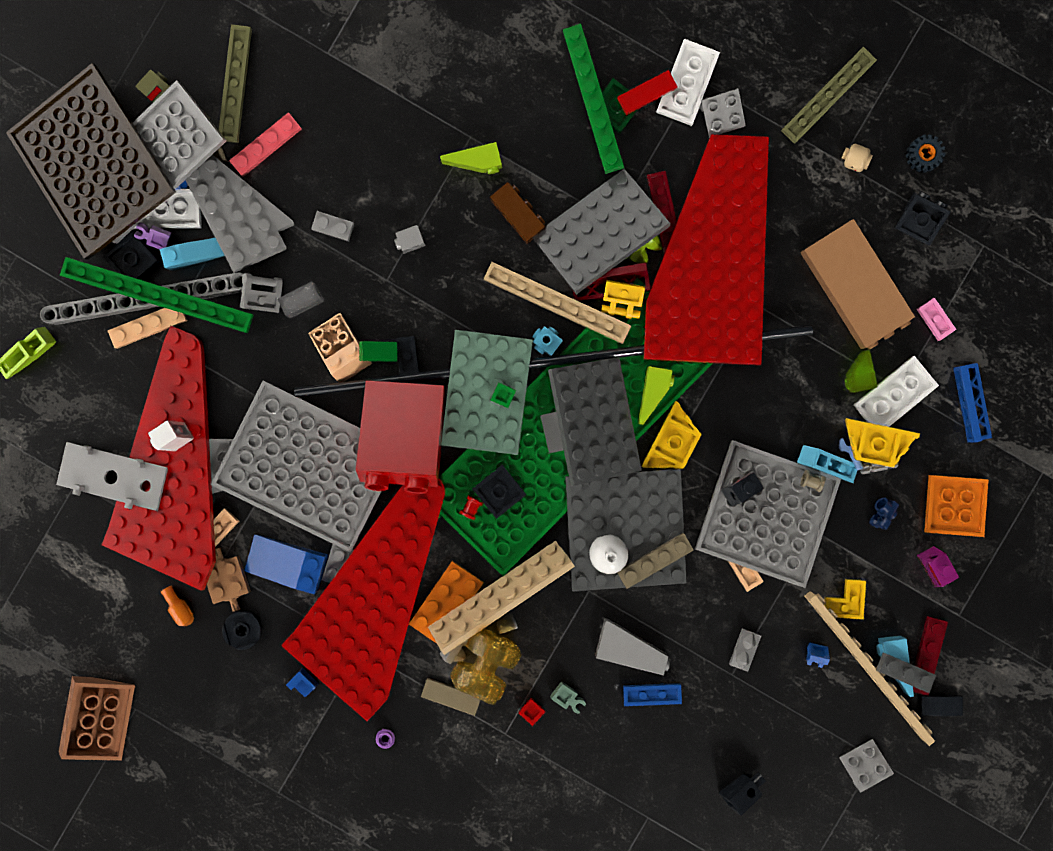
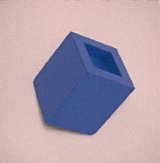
M302 668L286 686L290 690L295 687L306 697L319 683Z

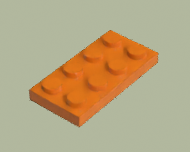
M452 560L409 625L436 643L428 627L475 596L484 582Z

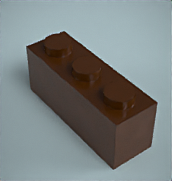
M507 182L490 196V200L525 243L528 244L538 233L545 229L543 225L545 221L539 214L535 215L531 211L532 205L527 199L522 200L519 196L520 191L514 184L511 186Z

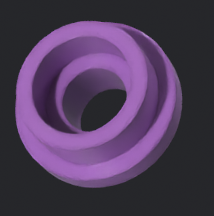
M382 729L377 733L376 743L379 747L387 749L394 744L395 735L391 730ZM387 735L389 740L384 741L382 736Z

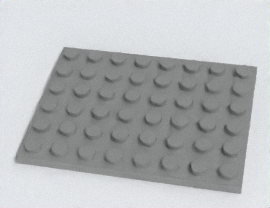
M262 381L211 485L349 552L352 551L381 491L366 489L364 487L365 482L359 481L356 472L360 436L359 427L266 381Z

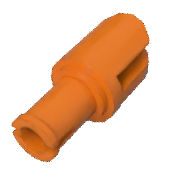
M172 586L162 590L161 594L169 604L168 612L175 623L179 626L190 625L194 617L186 601L178 598Z

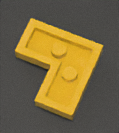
M845 579L844 598L825 597L826 603H824V606L827 610L831 608L838 616L837 618L864 619L866 581Z

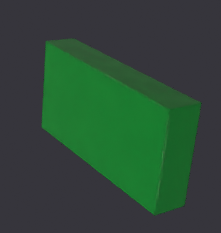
M360 341L359 361L397 362V342Z

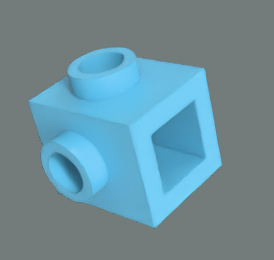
M545 326L542 330L538 328L532 336L534 338L533 344H535L534 349L542 355L545 352L549 356L553 355L563 340L557 336L559 333L552 327L547 329ZM548 338L550 342L544 343L543 339Z

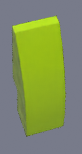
M46 327L34 329L24 340L18 341L0 358V372L6 379H9L39 358L56 343V340Z

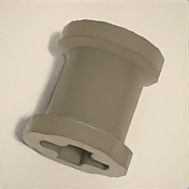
M805 470L800 485L802 487L808 486L821 492L826 477L823 475L818 476L810 473L809 470Z

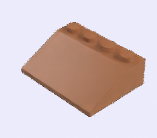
M72 676L59 747L61 759L122 760L135 688L134 684L94 677Z

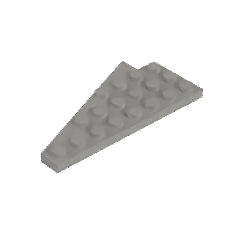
M211 155L185 180L233 273L286 250V245L279 232L294 226L293 220L214 155Z

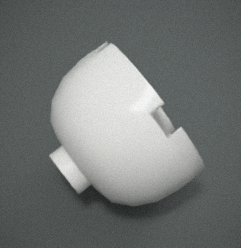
M600 536L590 547V560L598 571L605 574H615L626 566L628 549L625 543L617 536Z

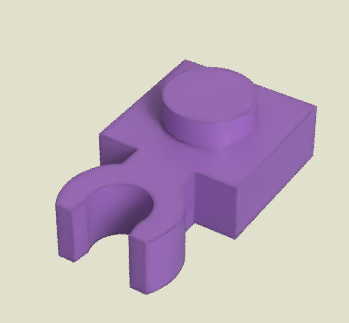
M138 223L136 228L143 233L136 231L134 234L135 238L147 239L146 244L157 249L168 246L171 232L154 225L149 229L144 223Z

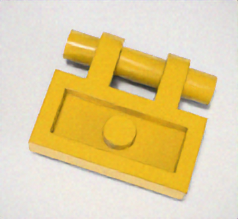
M607 280L603 301H609L611 304L610 306L602 305L601 312L609 313V316L620 315L626 316L627 319H639L641 311L633 310L634 306L642 307L645 286ZM616 303L627 304L628 307L627 309L616 307Z

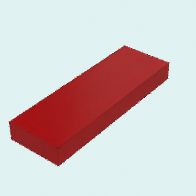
M668 70L618 96L617 100L625 115H628L676 90L678 86Z

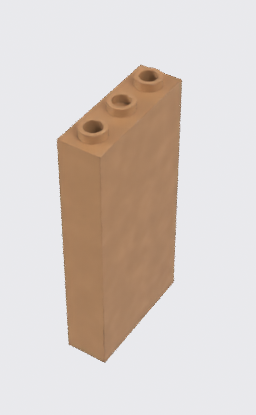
M854 219L800 252L860 349L868 348L869 350L878 345L877 341L881 338L887 339L894 335L895 329L899 327L903 329L911 324L910 320L915 317Z

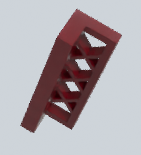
M641 263L612 268L586 287L590 290L586 296L578 297V294L576 295L573 291L574 300L587 302L603 299L604 293L599 294L595 289L600 284L606 285L607 280L624 281L628 284H633L637 278L645 277L646 286L644 292L651 291L647 264Z

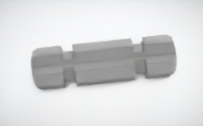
M863 463L864 468L860 472L861 474H867L870 471L877 472L887 470L888 468H897L898 463L894 467Z

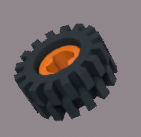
M923 135L910 144V147L907 148L908 154H906V158H909L908 164L912 163V169L917 168L916 171L918 172L921 170L922 172H927L938 167L943 162L945 146L941 147L943 142H938V137L932 138V135ZM922 149H928L929 158L923 157Z

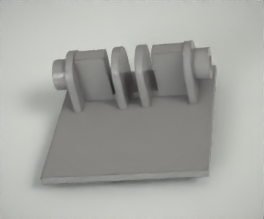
M739 89L701 100L700 109L704 112L709 138L711 134L719 135L746 126Z
M873 739L839 757L860 793L894 774Z

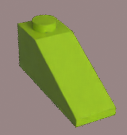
M496 142L440 156L442 164L476 172L495 174L499 172V169H502Z
M647 367L638 424L643 425L668 392L669 387L673 386L675 375H672V370Z

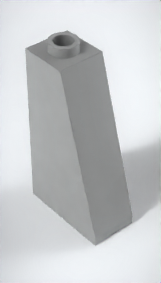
M604 618L595 653L597 659L664 676L665 670L668 671L670 659H668V655L610 619Z

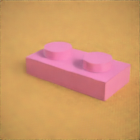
M935 298L917 308V311L938 341L956 330Z

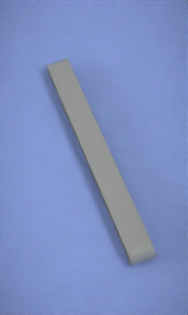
M232 273L164 285L162 287L181 292L183 288H187L188 295L207 299L241 293L242 287H238L237 281L242 278L243 274ZM225 281L226 287L223 290H219V283ZM206 284L207 290L201 294L200 287ZM113 294L46 306L41 309L40 318L45 323L59 325L160 306L151 303L145 304L144 301L125 295ZM127 298H130L131 303L128 307H126L125 300ZM108 301H111L112 307L107 310L106 304ZM92 304L93 310L91 313H88L87 308ZM73 308L74 314L70 317L68 312L69 309ZM54 311L55 317L51 320L50 313Z

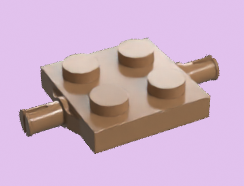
M221 547L215 549L216 562L207 582V587L213 604L230 601L232 612L240 610L237 598L251 592L240 557L223 558Z

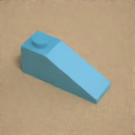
M216 238L187 242L160 249L164 267L171 271L224 257Z
M803 445L797 461L801 465L851 483L854 482L857 473L853 462Z
M902 636L878 638L879 644H877L876 648L880 657L882 653H886L910 664L906 638ZM895 679L905 694L909 697L914 696L913 686Z

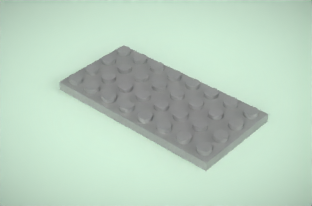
M177 80L133 122L174 189L184 182L227 141L181 82ZM143 217L141 220L135 223L132 227H130L128 230H126L112 242L118 244L145 217Z

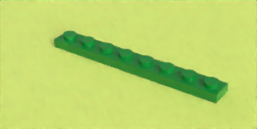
M578 24L565 28L563 33L605 174L623 169L624 165L582 25Z

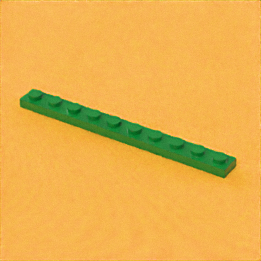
M65 257L60 276L245 333L249 332L253 319V314Z

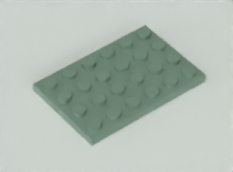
M455 330L441 445L518 455L533 339ZM498 382L516 390L509 408L490 400Z

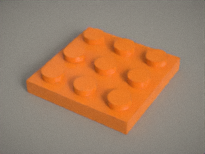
M929 475L924 532L984 537L989 480Z

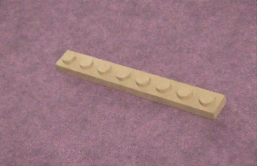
M491 262L484 277V281L621 344L624 343L631 328V325L496 263Z

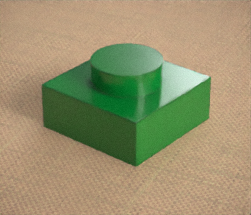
M498 382L490 400L509 408L516 390Z

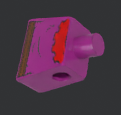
M933 546L917 555L934 587H943L959 578L946 553Z

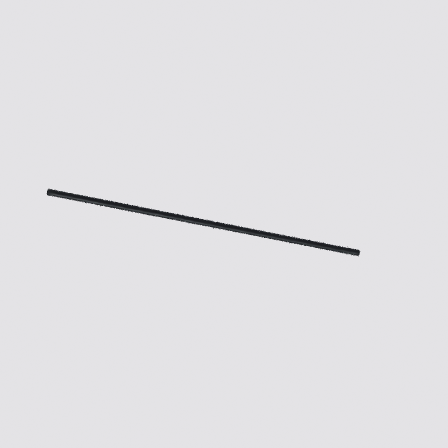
M812 325L764 330L762 332V340L812 335L813 327ZM644 345L530 359L529 369L644 355ZM450 369L295 387L294 394L295 397L365 389L366 380L416 383L449 379Z

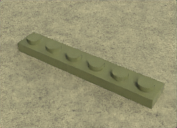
M232 24L219 132L227 140L226 142L239 143L252 29L248 26Z
M862 47L781 131L795 144L877 60Z

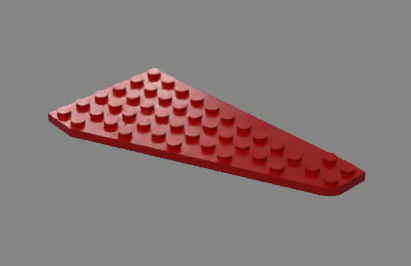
M170 325L163 342L129 457L168 467L159 509L155 511L133 505L132 509L124 508V502L116 501L102 546L194 588L205 590L216 562L204 346L196 335ZM167 420L185 422L194 439L176 451L157 450L152 446L148 433ZM147 480L142 484L144 491L147 492L151 488V484Z
M440 478L438 479V487L428 486V492L423 494L407 492L404 490L405 485L401 486L295 631L281 645L366 721L385 703L390 693L445 497V486Z

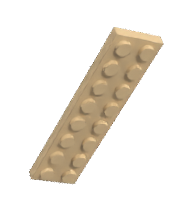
M554 541L434 622L428 628L441 652L445 655L575 566L559 544Z

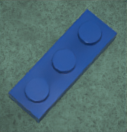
M681 684L623 685L624 706L682 704Z

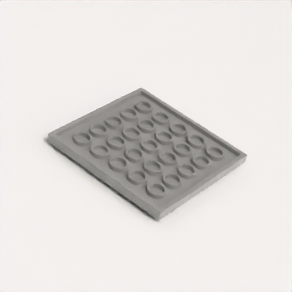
M732 440L695 550L806 588L841 478ZM752 470L764 489L743 503L731 506L721 490ZM805 470H809L812 474L826 477L821 492L816 491L814 488L802 487L800 485Z

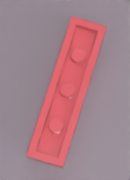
M288 112L229 161L240 175L244 177L302 128Z

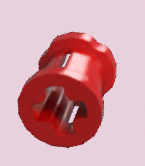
M468 495V500L463 510H460L459 513L475 520V514L479 506L483 505V502Z

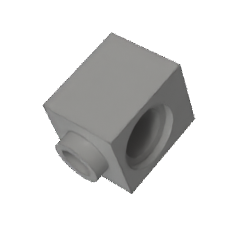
M417 225L396 232L395 244L397 249H402L404 254L425 246Z

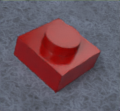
M530 698L518 713L533 726L545 713V709L534 699Z

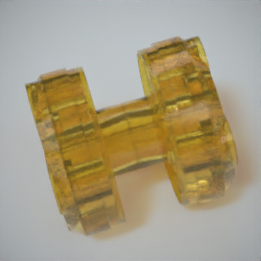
M484 628L467 639L465 644L470 651L478 655L474 664L458 661L450 676L457 690L495 705L496 701L501 700L506 687V683L494 675L497 667L514 669L522 655L515 642Z

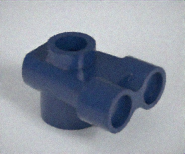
M887 498L879 499L875 504V509L878 512L872 516L869 523L876 528L880 527L887 530L891 524V519H894L898 514L897 508L899 504Z

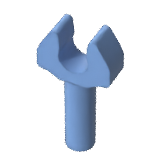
M841 438L839 441L840 451L849 453L857 471L863 469L862 462L854 459L851 446H847L844 439Z

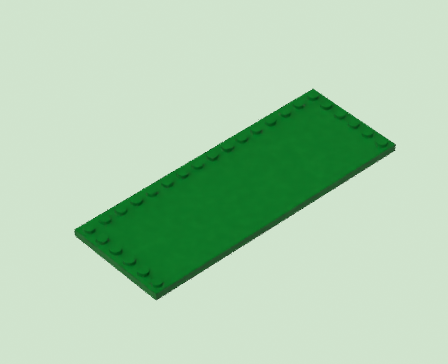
M638 278L633 283L634 285L645 286ZM650 291L644 292L642 307L634 306L633 310L641 311L639 319H627L626 316L620 315L611 316L631 325L623 344L586 327L560 355L644 345L646 301ZM616 303V307L625 309L628 307L627 304ZM644 355L620 358L636 441L713 363L644 360ZM588 362L548 366L526 388L518 455L466 449L439 477L445 486V497L440 515L502 576L567 512L565 476H569L564 450L549 453L540 415L556 412L548 370ZM647 367L672 370V375H675L673 386L669 387L668 392L643 425L638 424ZM501 465L507 469L527 494L497 519L484 503L482 506H479L475 514V520L459 513L460 510H463L468 500V495L481 501L472 488Z

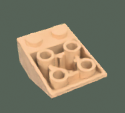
M341 313L308 333L329 372L338 382L348 380L372 364L371 361H359V341Z

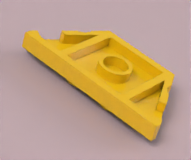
M677 401L671 407L641 467L684 469L701 433Z
M849 418L845 419L853 457L859 461L894 467L900 457L908 451L910 444L920 436L918 432Z

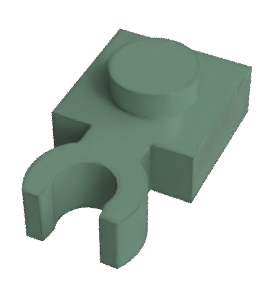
M562 681L550 696L553 701L565 709L570 705L577 714L580 713V710L576 705L579 703L584 706L586 705L583 698L576 697L578 695L577 691Z

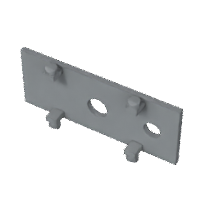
M66 442L56 485L73 489L72 494L80 496L82 491L124 502V508L132 509L133 505L158 511L168 467L148 463L142 459H133L93 449L91 446H81ZM111 470L117 473V481L114 484L108 483L106 479L107 473ZM146 480L151 484V488L147 492L142 488V484Z

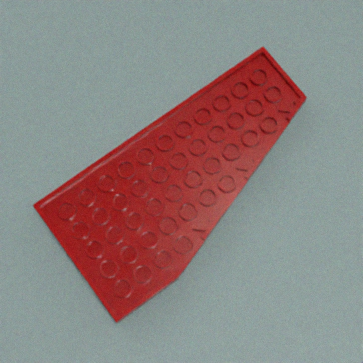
M711 134L646 301L644 360L761 365L769 137Z

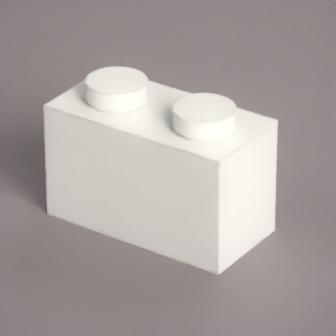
M167 420L148 433L152 446L157 450L176 451L194 439L185 422Z

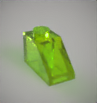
M870 350L860 352L846 373L845 386L850 393L878 388Z

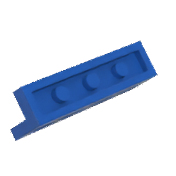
M978 363L954 367L967 442L975 443L992 438ZM969 368H973L974 377L971 380ZM972 387L977 389L978 395L975 399L973 396ZM976 406L981 409L979 417L977 416ZM979 424L984 427L985 435L981 436Z

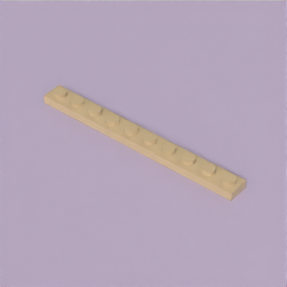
M811 591L808 592L804 597L899 713L928 746L933 744L935 740L931 737L932 731L925 724L922 726L919 722L921 719L914 710L910 711L908 709L909 703L902 695L898 696L895 693L897 688L890 681L886 682L883 678L885 674L876 671L877 667L875 668L872 665L873 659L867 652L863 653L859 649L861 644L854 637L850 638L848 628L843 623L839 624L836 621L838 616L831 608L827 610L823 605L826 603L819 594L815 595Z

